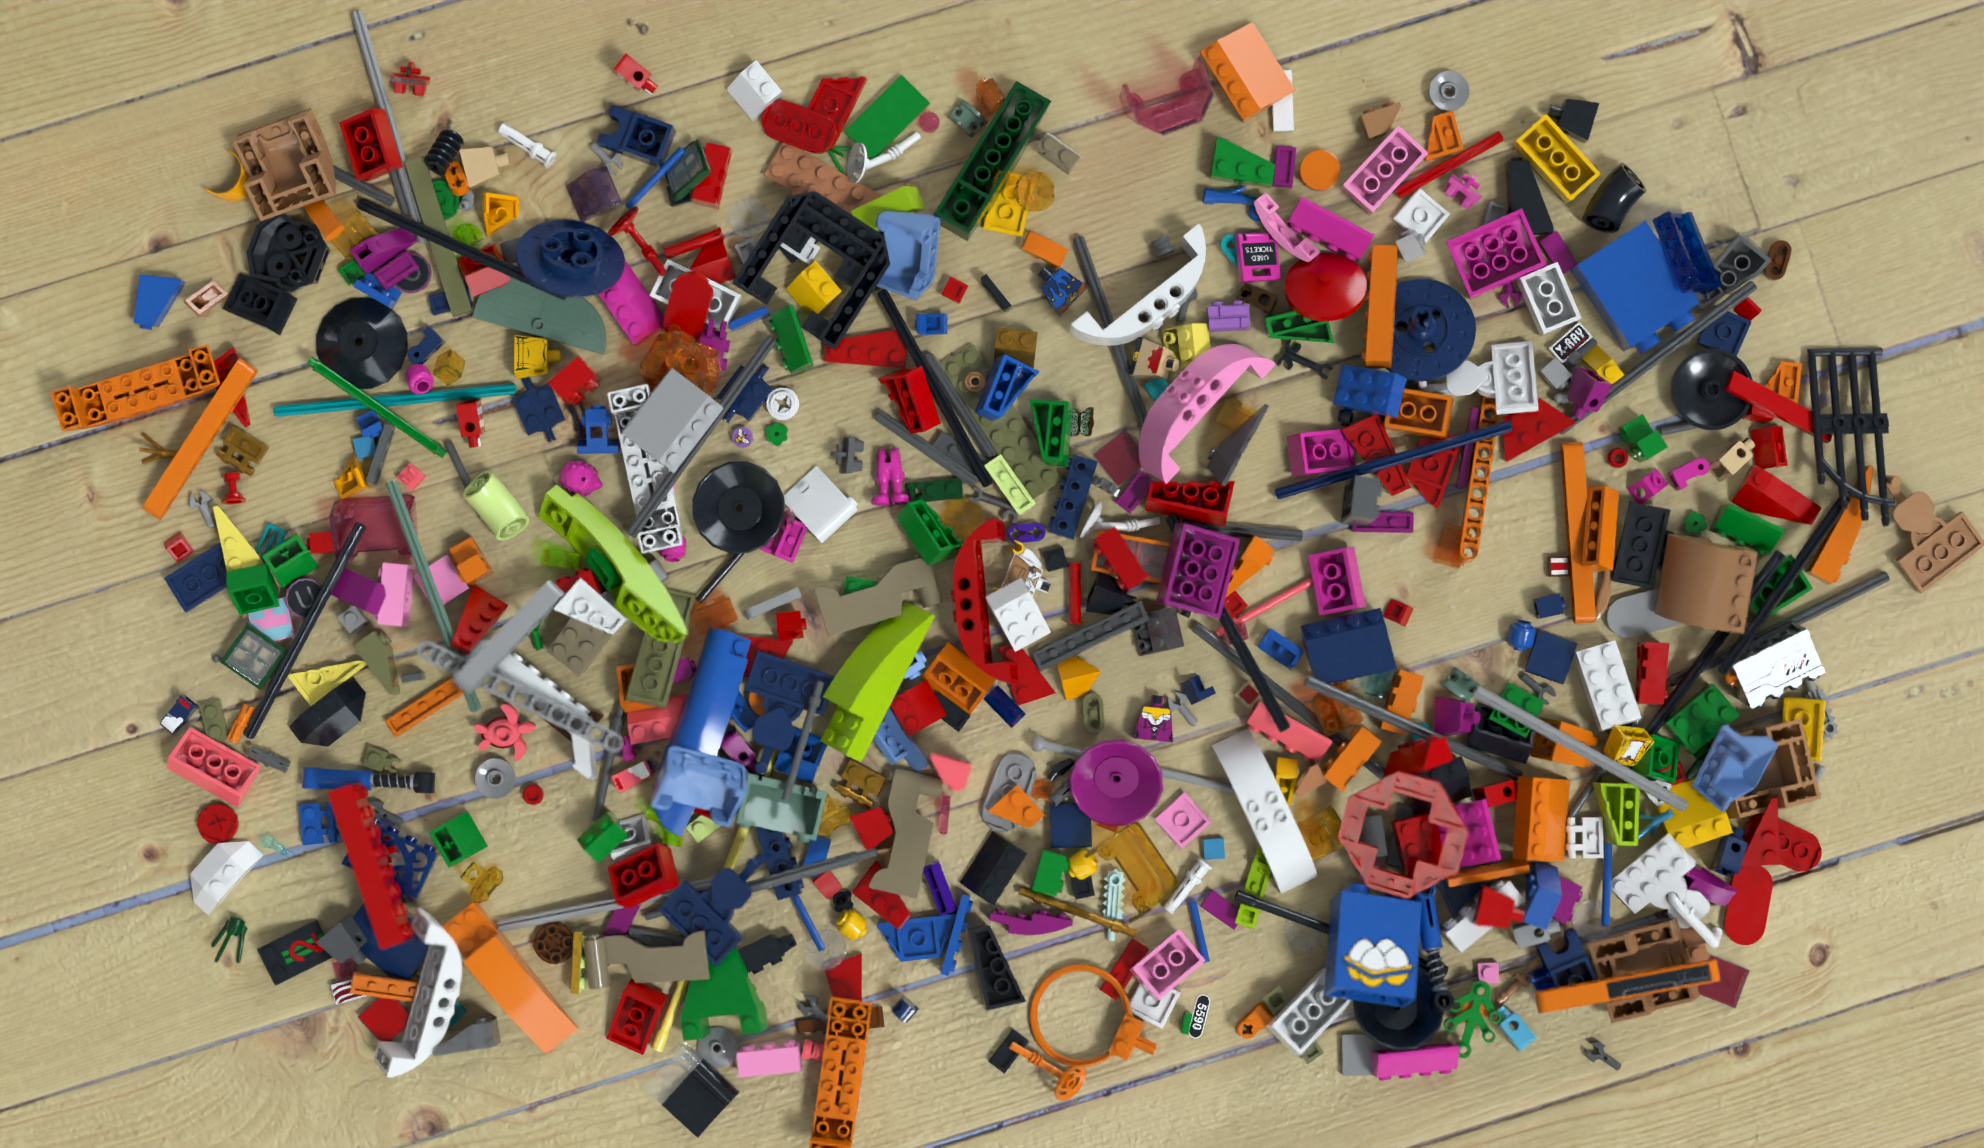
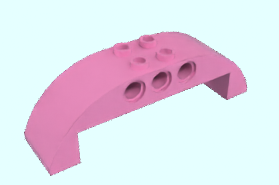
M1225 344L1214 347L1194 359L1160 395L1147 414L1139 438V460L1141 467L1167 484L1180 470L1168 455L1245 370L1263 379L1276 364L1258 352L1238 344Z

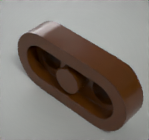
M1779 240L1771 245L1768 256L1772 260L1764 268V275L1767 279L1776 281L1785 275L1792 252L1788 242ZM1777 248L1782 249V255L1777 254ZM1772 267L1776 268V274L1771 273Z

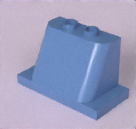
M1725 725L1721 727L1692 787L1723 812L1727 810L1732 801L1756 789L1778 744L1767 736H1739L1730 727Z

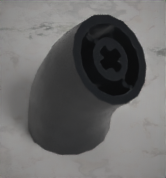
M1621 162L1605 178L1592 196L1582 216L1583 221L1591 228L1601 232H1617L1629 210L1646 193L1647 190L1644 184L1626 164Z

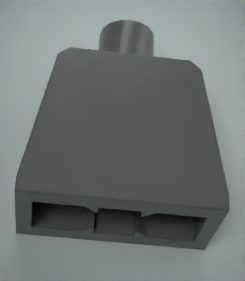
M350 913L316 942L339 963H343L351 957L357 965H360L367 958L360 950V947L367 942V938Z

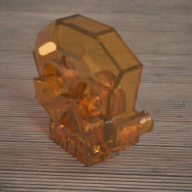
M670 325L667 333L658 334L641 361L638 373L642 374L645 384H648L652 393L669 369L673 368L709 396L719 381L721 374L719 351L696 343L695 338L682 332L678 325Z

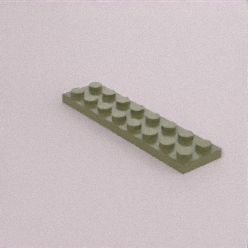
M974 344L941 365L993 445L997 456L1002 455L1032 499H1035L1062 481L1054 466H1047L1042 460L1039 443L1013 404L1001 418L994 421L974 413L983 389L979 392L969 391L965 385V379L969 373L979 372L984 376L986 384L991 371ZM973 378L971 380L972 385H978L979 380Z

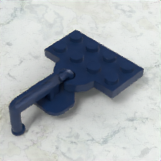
M758 651L745 691L764 697L763 705L766 714L756 719L752 731V737L755 742L765 745L760 762L755 766L758 775H765L774 749L784 751L791 746L795 735V729L791 722L799 718L803 710H808L809 704L807 703L809 697L813 694L816 681L823 682L824 686L820 696L821 703L817 707L815 714L824 715L828 699L823 696L835 676Z
M759 853L755 857L746 861L747 867L739 875L731 868L721 869L711 880L712 889H707L701 894L687 880H684L658 909L686 938L694 932L705 930L707 957L715 967L719 966L744 938L730 921L734 916V910L742 908L751 898L752 890L746 881L766 860V855Z

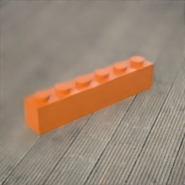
M1373 245L1372 252L1368 254V264L1372 265L1371 271L1367 272V283H1370V290H1366V302H1369V309H1365V322H1368V328L1364 329L1363 340L1367 341L1366 348L1362 349V360L1366 361L1367 367L1392 368L1399 254L1397 245Z

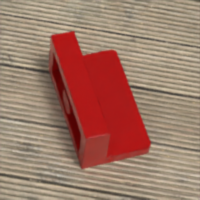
M1782 426L1751 430V439L1755 444L1753 448L1755 465L1762 469L1788 466Z

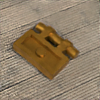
M232 426L222 442L229 447L228 450L225 452L219 449L216 456L221 458L225 464H231L236 467L237 471L241 474L245 473L251 477L255 470L249 467L250 462L252 461L259 465L269 447L239 428ZM235 452L244 456L242 462L233 457Z
M850 759L841 778L848 781L847 784L843 786L837 783L834 790L841 793L840 796L844 798L849 797L856 801L857 805L861 807L864 805L870 809L874 802L867 798L869 793L877 796L886 778ZM853 784L864 789L861 795L851 790Z

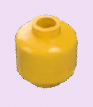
M1080 850L1069 858L1068 872L1073 878L1077 877L1080 880H1084L1097 871L1098 860L1093 852Z
M855 910L843 911L836 921L838 932L850 940H855L858 937L862 938L867 931L866 918Z

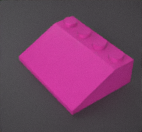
M1522 209L1446 241L1470 300L1546 267V262Z

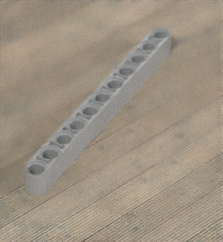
M423 641L417 649L419 656L423 660L455 676L459 672L460 667L469 662V660L430 641ZM431 646L433 653L430 656H424L422 654L424 647ZM445 655H450L452 657L451 663L446 666L442 665L441 658ZM494 672L489 675L487 683L478 686L609 752H619L623 748V739L618 733ZM502 682L508 685L507 691L504 693L497 692V685ZM518 692H525L527 697L525 701L517 702L515 700L516 694ZM537 701L545 703V708L542 711L534 710V704ZM556 710H562L564 713L563 718L559 721L554 720L552 717L553 712ZM575 719L582 721V727L578 730L571 728V722ZM593 728L601 730V736L597 739L590 737V731ZM612 737L620 740V744L616 748L608 746V741Z

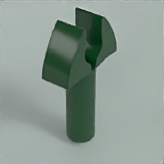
M1704 745L1692 754L1696 760L1685 774L1687 779L1692 780L1701 768L1711 749L1710 746L1707 748Z

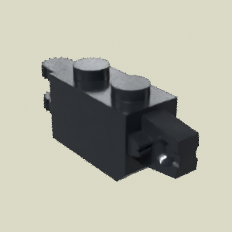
M770 934L738 949V952L748 973L752 971L754 975L764 970L763 966L771 963L773 966L783 961L782 957L787 951L796 946L797 942L793 934L782 937Z

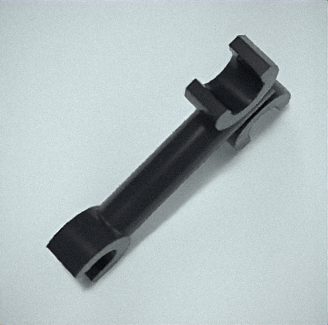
M1291 340L1286 342V350L1283 357L1278 360L1277 366H1280L1282 361H1287L1289 364L1287 370L1289 371L1294 361L1318 372L1322 379H1328L1329 376L1323 374V369L1328 368L1332 370V365H1320L1296 353L1300 350L1301 344L1299 343L1296 349H1291Z

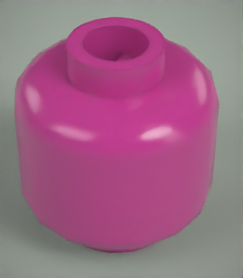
M412 365L405 372V382L413 393L424 394L433 387V376L425 365Z
M682 536V545L659 550L660 555L664 557L665 561L678 562L685 556L686 538Z

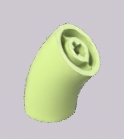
M491 470L479 474L464 490L463 498L478 513L497 540H508L522 532L529 524L530 518Z

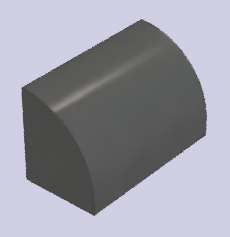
M1380 814L1365 816L1359 838L1360 842L1378 846L1376 857L1387 856L1383 822Z

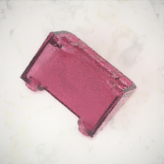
M402 495L418 536L415 496ZM390 496L347 498L333 503L329 519L335 558H337L356 522L364 524L366 529L349 561L354 560L359 552L398 550V553L403 555V557H412Z

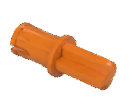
M242 704L236 719H233L235 722L227 736L228 741L236 744L239 742L255 710L254 707L250 706L247 713H245L248 704Z

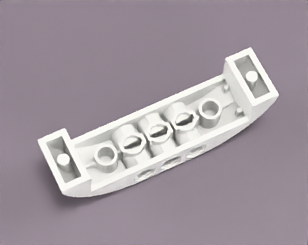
M1200 224L1187 232L1182 237L1180 243L1182 249L1192 259L1188 264L1104 330L1101 329L1087 311L1071 324L1070 333L1072 336L1095 345H1120L1138 339V337L1143 336L1151 329L1157 330L1163 325L1166 317L1172 318L1179 312L1178 309L1194 291L1205 263V236ZM1174 293L1178 295V297H1172L1170 294ZM1154 306H1160L1162 310H1157ZM1139 318H1143V319H1145L1147 322H1145V323L1140 322V321H1139Z
M1243 730L1211 745L1272 871V877L1280 894L1318 877L1297 824L1250 730Z
M416 908L411 928L424 943H429L402 1043L379 1041L373 1059L387 1077L398 1076L412 1070L433 1053L446 1033L450 1018L454 1014L455 1000L460 993L462 964L458 948L442 926L421 908Z

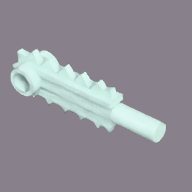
M1116 868L1113 871H1108V876L1104 878L1108 883L1103 886L1108 890L1103 894L1107 898V900L1102 902L1106 906L1102 910L1104 913L1103 917L1112 921L1114 919L1118 921L1123 919L1122 914L1124 912L1120 907L1125 905L1121 901L1125 897L1121 891L1126 889L1122 885L1126 879L1123 877L1124 872H1119ZM1108 928L1107 940L1115 941L1116 933L1110 931V928Z

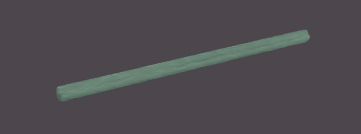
M396 480L386 483L388 493L446 648L462 657L461 652L451 646L454 633ZM475 690L469 695L463 691L470 712L474 713L481 710Z

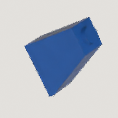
M139 275L133 323L140 325V329L145 330L159 327L183 289L185 281L175 278Z

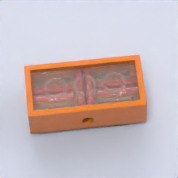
M1098 530L1096 538L1106 531ZM1121 534L1134 556L1139 560L1144 571L1150 576L1144 581L1160 584L1170 543ZM1094 549L1090 571L1117 576L1114 571L1110 573L1104 564L1107 560L1103 554L1099 556Z

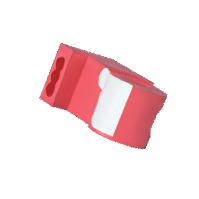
M645 760L615 774L611 778L618 792L622 793L651 777L653 773Z

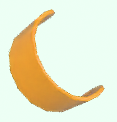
M227 149L226 151L235 156L241 165V175L238 182L225 193H214L206 188L204 190L225 201H238L248 195L243 184L249 177L239 156Z

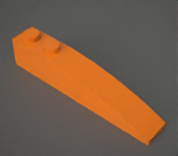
M1869 465L1865 466L1868 495H1870L1873 467ZM1858 479L1855 485L1853 486L1856 489H1858ZM1850 494L1848 495L1850 503L1847 509L1843 511L1826 535L1806 571L1807 574L1827 585L1835 583L1841 575L1839 570L1843 564L1846 565L1851 557L1849 552L1861 528L1860 503L1857 498Z

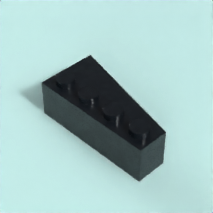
M985 924L967 928L983 1009L987 1011L1026 1002L991 926Z

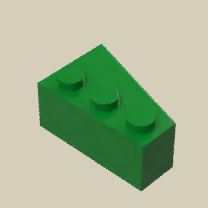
M1217 136L1210 180L1271 188L1275 164Z
M1029 399L1042 460L1047 466L1067 467L1073 406L1069 401Z
M923 499L907 503L896 516L928 566L958 556L965 540L960 541L952 533L954 530L950 526L947 528L939 520L940 516Z

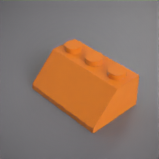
M949 642L921 678L923 681L928 680L932 688L969 715H971L996 681L995 678L980 670L967 655Z

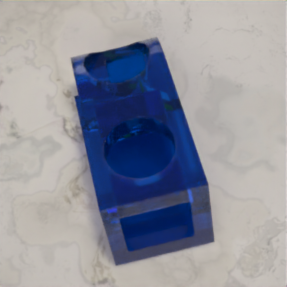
M1544 966L1527 973L1535 992L1555 988L1551 976Z

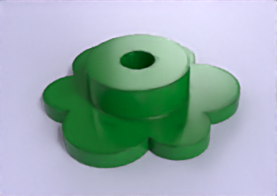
M776 422L765 430L768 435L767 441L772 442L775 446H780L782 441L788 439L786 435L788 428L785 425L780 426Z
M1696 511L1691 512L1689 517L1684 519L1686 524L1685 531L1699 535L1701 531L1706 530L1705 516L1699 515Z

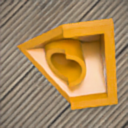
M484 193L483 215L487 237L519 217V197Z
M356 451L338 479L333 481L341 500L370 489L361 463L357 459Z
M1077 656L1057 664L1066 700L1086 696L1101 670Z

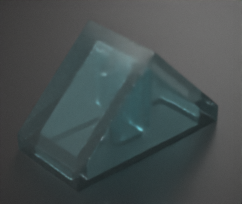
M1395 670L1369 675L1365 694L1385 699Z

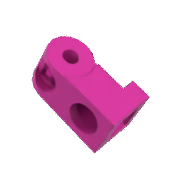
M1698 458L1668 472V475L1676 491L1688 486L1687 480L1707 474L1710 465L1706 459Z

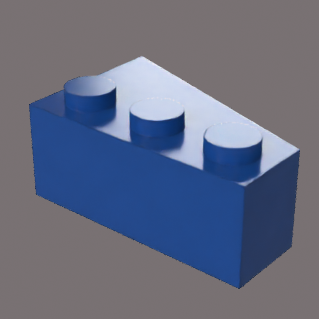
M1533 861L1532 865H1529L1530 872L1525 873L1526 889L1523 922L1546 930L1562 897L1559 874L1556 866L1541 861Z

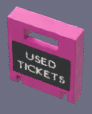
M1265 232L1244 233L1243 236L1241 233L1235 235L1240 283L1271 282L1281 279L1277 241L1270 234ZM1252 269H1267L1265 270V276L1252 275Z

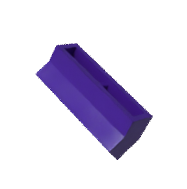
M938 861L924 867L923 872L940 916L957 910L940 862Z

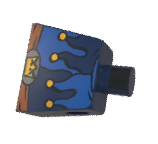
M1045 266L1037 274L1045 282L1040 288L1041 292L1059 316L1087 289L1083 282L1062 268L1053 273Z
M1732 827L1733 833L1720 840L1709 869L1727 877L1740 872L1747 848V843L1741 841L1744 831Z

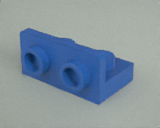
M371 273L365 274L362 281L356 280L353 285L356 289L391 309L394 308L402 294V291L393 286L386 291L377 277Z

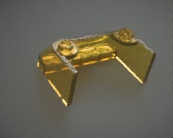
M1138 822L1123 826L1084 855L1085 858H1088L1098 852L1099 856L1106 861L1114 858L1137 892L1132 895V904L1138 912L1128 919L1129 923L1152 911L1179 887L1177 877Z

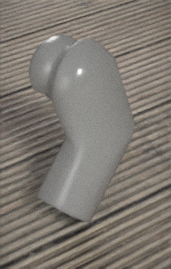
M470 188L462 196L461 203H459V208L463 211H469L474 205L475 194Z

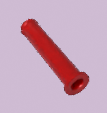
M719 227L679 243L662 247L666 258L670 259L724 240V236L720 234L722 231Z
M1068 563L1069 622L1067 624L1079 625L1083 624L1081 622V563Z

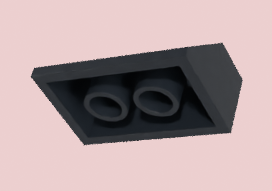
M1478 702L1475 712L1480 714V721L1478 724H1473L1472 732L1468 733L1467 747L1526 764L1533 749L1535 731L1530 729L1526 738L1489 719L1494 710L1493 707Z
M1462 756L1453 758L1452 761L1426 771L1414 773L1439 781L1452 803L1472 797L1469 775ZM1407 795L1414 816L1431 810L1433 802Z
M992 831L963 876L960 884L994 906L1027 853Z

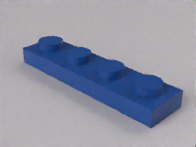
M963 893L941 974L949 976L950 971L954 972L957 960H953L954 954L960 951L962 940H959L960 932L965 933L968 922L964 920L966 912L970 913L973 901L969 900L970 895Z

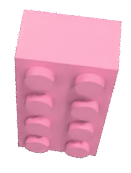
M1398 125L1340 189L1371 216L1426 157L1428 152Z

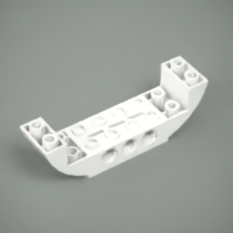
M648 384L607 393L611 413L614 414L636 517L670 471L621 433L651 394ZM674 486L667 493L640 533H638L642 553L682 545V530Z

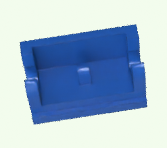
M1269 628L1257 648L1290 670L1305 652L1271 628Z
M738 691L731 716L746 733L754 727L756 719L760 716L754 713L748 701Z

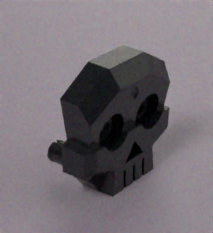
M280 214L263 220L256 226L246 253L252 278L274 282L277 284V287L295 293L306 286L318 284L330 249L324 241L321 231L315 224L304 220L298 223L286 215ZM290 234L294 235V239L292 241H288V236ZM306 255L304 262L302 264L299 257ZM279 263H283L281 270L277 269Z

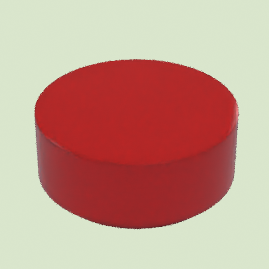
M529 785L523 791V799L527 804L537 805L544 798V791L538 785Z

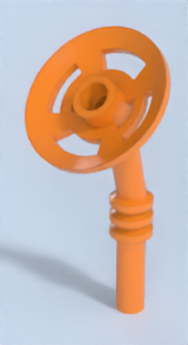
M1013 1041L1010 1043L1009 1049L1027 1058L1029 1063L1032 1062L1033 1065L1036 1064V1067L1040 1066L1059 1078L1054 1090L1055 1097L1058 1100L1070 1099L1083 1086L1087 1072L1082 1065H1075L1063 1072L1046 1061L1043 1056H1040L1038 1053L1036 1054L1035 1051L1031 1052Z

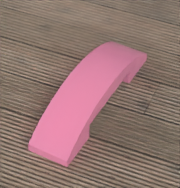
M1266 192L1254 202L1264 227L1285 250L1306 262H1310L1320 253L1307 237L1301 241L1276 214L1275 211L1279 206Z

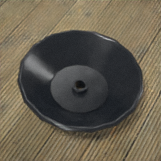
M351 298L335 305L322 319L316 334V354L321 363L358 389H373L389 382L402 368L408 353V333L401 317L393 309L373 298ZM361 338L363 342L358 346L356 340Z
M748 461L727 462L711 469L699 482L692 499L693 519L700 535L712 547L729 554L750 553L766 546L779 532L785 516V499L778 481L765 468ZM738 505H743L744 509L742 512L736 510Z
M1417 965L1415 1000L1404 1008L1398 1007L1397 1011L1390 1005L1352 1000L1354 1016L1363 1033L1377 1045L1394 1051L1414 1050L1431 1041L1441 1027L1444 1012L1435 1013L1430 1009L1429 999L1433 985L1430 982L1431 975L1421 965ZM1439 997L1438 1002L1440 1006L1444 1007V1000Z

